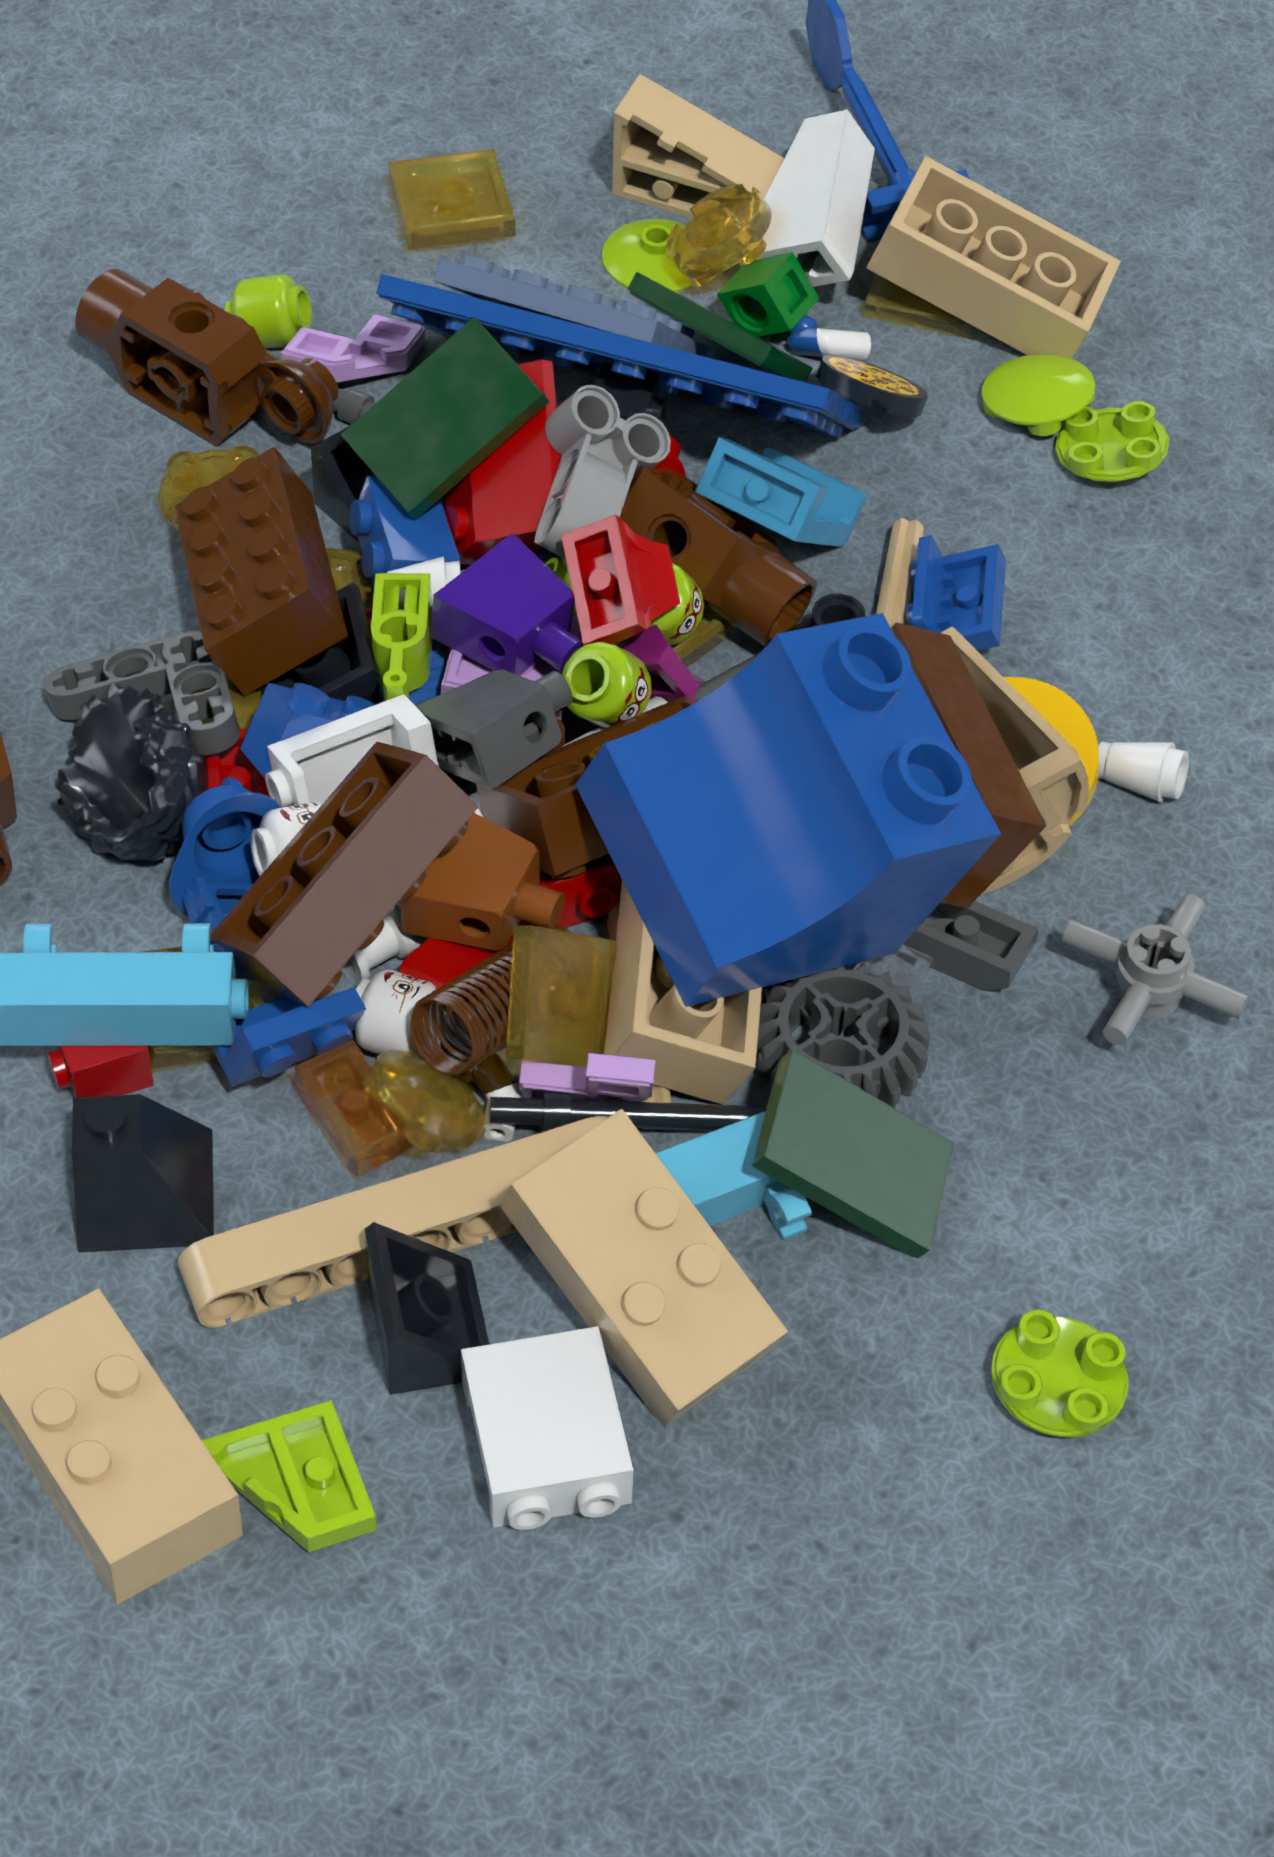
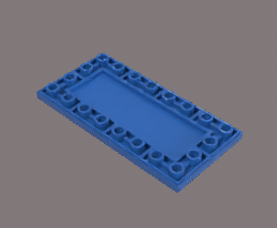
M385 274L380 276L376 294L379 295V298L393 304L390 314L419 324L422 328L436 331L435 333L451 337L470 319L475 317L508 353L520 355L521 349L534 351L535 348L543 350L540 360L552 361L554 365L573 369L574 362L587 366L590 363H594L593 374L597 376L603 362L612 364V372L645 380L647 371L660 373L659 392L679 396L680 390L701 394L700 402L728 410H733L734 404L755 409L753 416L786 424L789 418V420L797 422L798 425L808 428L807 430L836 438H841L843 428L855 431V429H859L864 410L825 387Z

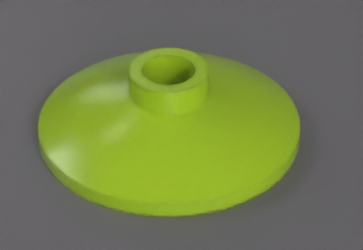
M643 219L618 228L607 238L602 250V262L609 276L625 288L629 287L635 273L639 272L676 292H680L692 287L706 275L710 267L711 253L705 239L689 226L667 219Z

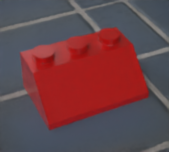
M538 360L518 364L550 402L445 494V515L461 564L472 565L511 533L519 538L533 553L541 548L540 545L535 543V535L561 461L560 453L553 449L547 440L545 432L546 420L556 409L552 361Z

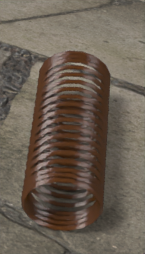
M556 924L553 930L538 926L518 938V940L497 951V953L490 955V957L468 969V971L463 972L439 987V989L418 1000L411 1010L409 1026L413 1042L420 1055L437 1070L445 1074L460 1075L480 1064L488 1056L495 1054L496 1051L509 1045L510 1042L515 1041L518 1037L523 1036L524 1033L530 1031L531 1028L536 1027L539 1023L544 1022L545 1019L550 1018L553 1014L558 1013L559 1010L564 1009L567 1005L584 996L591 986L593 974L590 957L584 945L571 931ZM547 935H551V936H553V937H555V938L561 940V941L571 950V952H572L574 958H575L576 961H577L578 969H579V974H578L577 966H576L574 960L572 959L571 955L569 954V952H568L557 940H555V939H553V938H551V937H549V936H547ZM539 939H543L554 944L558 949H560L565 954L566 958L572 966L575 978L574 989L570 970L567 967L562 956L551 945ZM533 944H538L548 949L559 960L568 982L567 994L563 974L556 962L542 948ZM531 949L542 954L553 966L559 978L561 986L560 993L558 991L556 979L552 974L551 970L549 969L548 965L536 953L532 952ZM532 958H534L545 969L546 973L548 974L551 980L553 989L549 988V984L546 978L544 977L542 971L533 963ZM517 977L523 981L530 996L523 990ZM510 981L516 986L523 1001L515 993ZM504 987L509 991L516 1005L509 999ZM497 992L502 996L503 1000L508 1006V1009L501 1002ZM490 997L494 999L501 1013L495 1008ZM483 1001H484V1002L486 1003V1005L488 1006V1008H489V1010L491 1011L493 1017H492V1016L490 1015V1013L487 1011V1009H486V1007H485ZM437 1003L440 1021L448 1038L455 1044V1046L459 1050L465 1052L470 1056H464L461 1053L457 1052L444 1039L438 1027L436 1018ZM430 1005L433 1027L440 1042L448 1049V1051L451 1054L460 1058L463 1061L456 1060L451 1056L447 1055L442 1050V1048L437 1044L430 1030V1024L428 1019ZM443 1005H446L448 1019L455 1033L472 1050L462 1046L451 1034L445 1022ZM476 1006L479 1008L485 1020L480 1016ZM451 1008L455 1011L462 1028L471 1037V1041L458 1029L452 1017Z

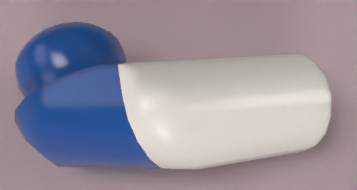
M803 316L788 331L790 336L787 338V343L790 349L799 356L823 357L825 355H837L856 360H866L870 354L871 338L868 332L818 328L817 321L810 316Z

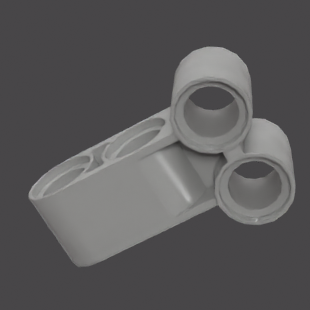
M585 385L575 391L549 415L545 425L547 440L553 449L562 455L536 531L535 543L564 559L566 557L561 535L613 515L620 517L634 472L641 465L654 468L666 458L670 451L671 440L669 433L660 420L646 413L635 414L627 420L620 418L618 404L613 396L604 388L596 385Z

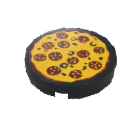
M823 356L816 373L818 382L822 384V387L834 391L853 404L863 408L865 406L871 408L872 404L887 407L885 412L893 417L912 419L921 416L928 398L927 392L912 381L884 368L844 356Z

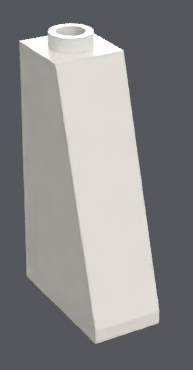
M847 109L804 119L734 257L741 267L745 262L793 252L813 287L850 280L855 267L875 148Z

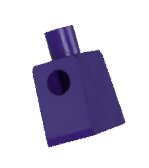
M512 533L433 595L430 636L494 671L503 669L520 676L542 658L562 673L564 665L571 655L584 646L581 640L569 633L574 607L572 590Z

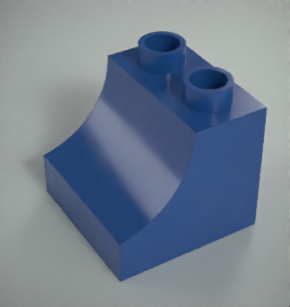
M883 613L776 634L770 643L746 667L704 698L654 725L604 743L575 784L685 1007L896 953L1001 835L972 780L967 762L955 749L911 667V660L905 647L895 637Z

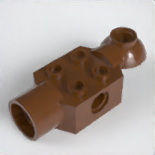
M111 269L99 275L84 292L75 318L78 335L83 340L110 355L129 395L213 446L217 447L262 409L265 410V413L274 425L288 433L291 437L304 443H318L327 435L332 421L333 402L338 398L339 390L333 375L319 361L312 358H306L301 362L288 359L281 360L265 350L254 327L249 325L243 318L228 313L206 300L197 291L189 290L169 277L155 288H151L120 269Z
M641 465L634 472L620 518L633 532L651 541L668 545L672 563L681 567L695 581L702 592L703 599L708 601L709 607L762 646L766 647L768 640L776 634L795 626L807 610L815 594L816 580L784 558L776 541L736 512L696 493L698 485L686 476L666 466L649 468Z

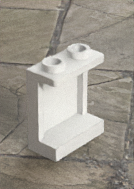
M403 694L271 744L267 748L272 771L265 775L269 794L282 808L310 802H320L323 804L376 741L426 754L438 766L431 722Z
M599 1326L461 1349L462 1386L466 1405L471 1407L490 1496V1516L493 1528L510 1525L518 1530H529L544 1525L552 1517L581 1513L583 1516L590 1518L603 1517L615 1512L621 1505L632 1503L633 1467Z

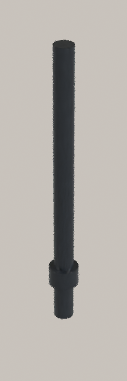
M543 1092L542 1098L490 1097L489 1123L541 1125L542 1132L590 1117H610L620 1109H623L636 1128L715 1131L765 1112L767 1106L573 1100L570 1093Z

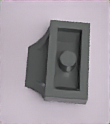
M976 901L969 908L940 903L902 947L915 961L979 990L1009 988L1037 940L1038 928Z

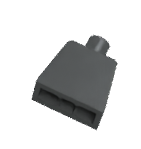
M502 669L485 674L416 707L431 722L438 767L492 790L560 744L562 734L555 713L570 705L573 701V696L565 678L556 671H552L540 679L532 681Z

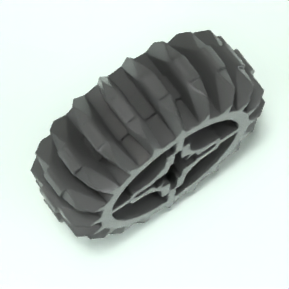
M866 962L857 971L846 970L842 966L808 975L807 977L804 976L785 981L784 986L772 985L771 992L767 995V1003L761 1004L756 1055L758 1057L757 1066L760 1075L763 1078H770V1087L772 1088L779 1059L793 1049L895 1108L900 1102V1095H912L913 1090L917 1086L918 1078L922 1077V1072L927 1067L928 1053L926 1051L929 1049L930 1032L928 1031V1025L924 1024L923 1004L912 1003L909 985L892 988L893 980L890 971L877 977L869 975ZM801 1024H804L809 1029L807 1040L797 1045L791 1034ZM885 1034L892 1046L881 1056L875 1050L876 1038Z

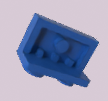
M932 535L919 538L917 561H913L910 567L914 596L913 603L908 604L906 609L908 625L938 633L953 626L977 651L1000 646L1006 558L999 545L996 544L942 556Z
M355 987L320 1000H314L309 1007L285 996L249 1009L247 1019H236L235 1040L232 1045L210 1046L232 1086H236L260 1076H274L286 1070L294 1063L315 1055L326 1056L340 1050L353 1039L352 1031L364 1014L366 1007Z

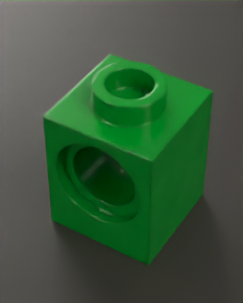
M793 252L745 262L717 293L733 323L757 337L790 331L819 299Z

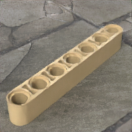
M595 1116L199 1240L181 1253L177 1263L201 1325L208 1328H218L227 1325L225 1322L227 1318H231L232 1323L290 1305L292 1304L290 1298L296 1297L297 1302L355 1284V1277L360 1276L362 1281L367 1280L364 1229L373 1222L450 1252L483 1243V1236H488L490 1241L518 1232L500 1207L510 1185L609 1117Z

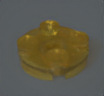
M732 184L722 187L708 194L689 209L695 218L688 223L684 230L677 223L672 229L666 245L668 257L677 269L694 286L705 285L717 274L728 270L738 262L743 265L749 264L763 254L767 246L763 236L771 223V208L758 189L753 186L752 192H748L743 184Z

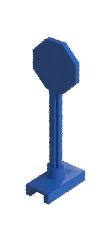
M808 0L805 24L813 65L827 89L842 87L843 95L863 133L875 148L874 154L888 179L887 187L867 191L861 233L867 243L881 240L916 172L913 169H909L865 83L853 68L846 20L837 1ZM964 169V170H960V171H955V172L961 174L962 176H964V177L970 179V177H969V175H968V173H967V171H966L965 169Z

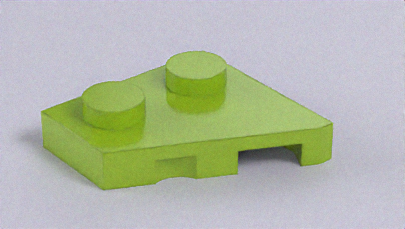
M332 1400L202 1440L231 1485L308 1552L377 1531L375 1512Z

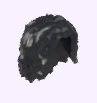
M112 682L105 689L102 698L92 695L88 702L83 703L80 707L81 717L76 720V725L72 732L77 742L68 753L72 764L67 768L58 770L60 783L56 789L59 790L61 796L58 799V804L67 807L72 818L79 825V835L92 841L93 851L97 853H113L120 860H160L167 856V853H174L179 850L184 842L182 820L186 808L196 796L208 790L206 767L201 755H197L190 735L191 727L187 723H180L178 721V714L174 707L164 702L162 696L156 693L152 694L148 688L138 691L130 686L122 688L117 683Z

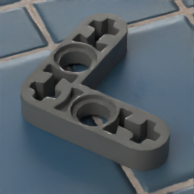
M187 631L67 664L51 672L44 680V689L51 711L54 716L62 720L79 719L81 717V705L87 703L92 695L102 698L105 689L109 687L110 683L115 682L122 688L130 686L138 691L148 688L152 694L156 693L160 696L172 693L179 722L187 723L191 727L190 735L197 754L211 755L220 753L232 747L240 738V727L225 673L205 651L201 631ZM199 661V664L187 665L189 662ZM202 690H207V691H204V692H202V693L194 694V693L199 692V691H202ZM214 717V722L203 724L202 720Z

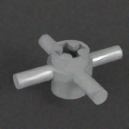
M1192 894L1184 895L1167 925L1147 924L1137 928L1129 936L1127 942L1074 919H1071L1062 937L1063 943L1116 965L1115 973L1117 983L1119 984L1118 995L1120 1003L1103 1029V1035L1109 1042L1116 1045L1125 1044L1141 1017L1156 1019L1172 1014L1178 1008L1183 995L1237 1019L1243 1014L1249 999L1248 995L1194 972L1193 956L1187 939L1206 909L1205 903L1201 898Z

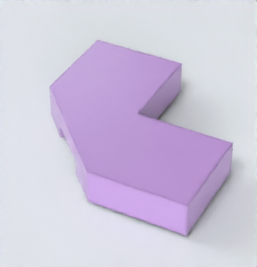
M373 315L355 339L303 327L300 328L281 352V360L288 359L298 362L306 358L317 360L330 371L336 383L405 371L420 352L425 342L426 329L422 328L421 325L379 315Z
M588 1053L587 1067L522 1061L519 1089L523 1098H542L543 1092L570 1093L573 1100L604 1101V1096L622 1097L623 1100L629 1102L648 1100V1097H652L656 1060Z

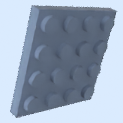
M461 253L459 263L441 258L439 260L434 281L464 295L706 356L708 346L693 339L694 329L683 326V323L672 320L669 316L658 313L656 309L627 300H623V304L620 305L616 303L617 301L603 297L601 293L569 284L568 289H564L562 285L550 282L548 278L519 269H515L514 274H512L507 269L495 266L493 262Z

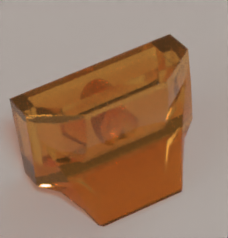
M354 1040L295 1066L296 1083L310 1116L345 1169L356 1176H360L417 1145L416 1138L430 1129V1126L398 1078L371 1067Z

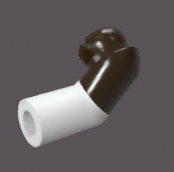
M495 1053L488 1056L487 1059L481 1061L480 1064H477L469 1071L458 1076L461 1083H467L466 1088L469 1091L482 1090L488 1099L481 1128L483 1137L509 1142L514 1136L516 1124L489 1123L490 1097L522 1098V1093H520L518 1082L502 1058Z

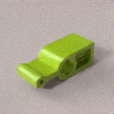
M375 573L371 636L374 660L380 674L378 683L384 689L385 701L403 694L409 699L410 691L422 687L428 681L433 638L430 636L433 606L430 573ZM400 589H405L404 608H400L399 604Z

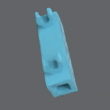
M184 923L182 952H57V946L52 945V924H26L23 936V953H0V1046L232 1045L235 1040L236 1019H247L248 980L236 979L233 952H214V945H210V923Z
M766 1111L656 1153L709 1226L766 1204L772 1224L782 1241L807 1231L803 1218L811 1215V1209L805 1196L752 1166Z

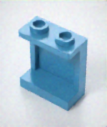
M720 437L695 491L795 542L843 547L847 543L867 498L864 491L775 448L768 447L760 455L729 439Z

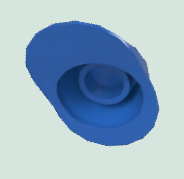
M227 777L220 786L210 788L199 794L187 806L182 820L184 842L174 862L169 881L172 901L183 915L188 916V911H186L182 896L185 890L190 887L195 877H205L206 882L254 884L260 877L252 857L251 833L253 829L259 828L266 812L282 808L275 799L261 793H252L246 790L237 779ZM216 895L224 915L229 913L243 897L237 895Z

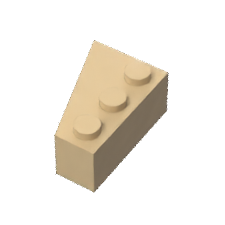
M639 74L614 111L612 194L736 232L747 233L785 158Z

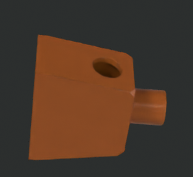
M473 813L467 820L469 824L468 829L462 839L450 849L441 851L426 868L427 875L421 887L409 898L400 900L402 931L413 935L498 951L508 945L521 920L553 930L561 916L565 895L539 885V849L532 842Z

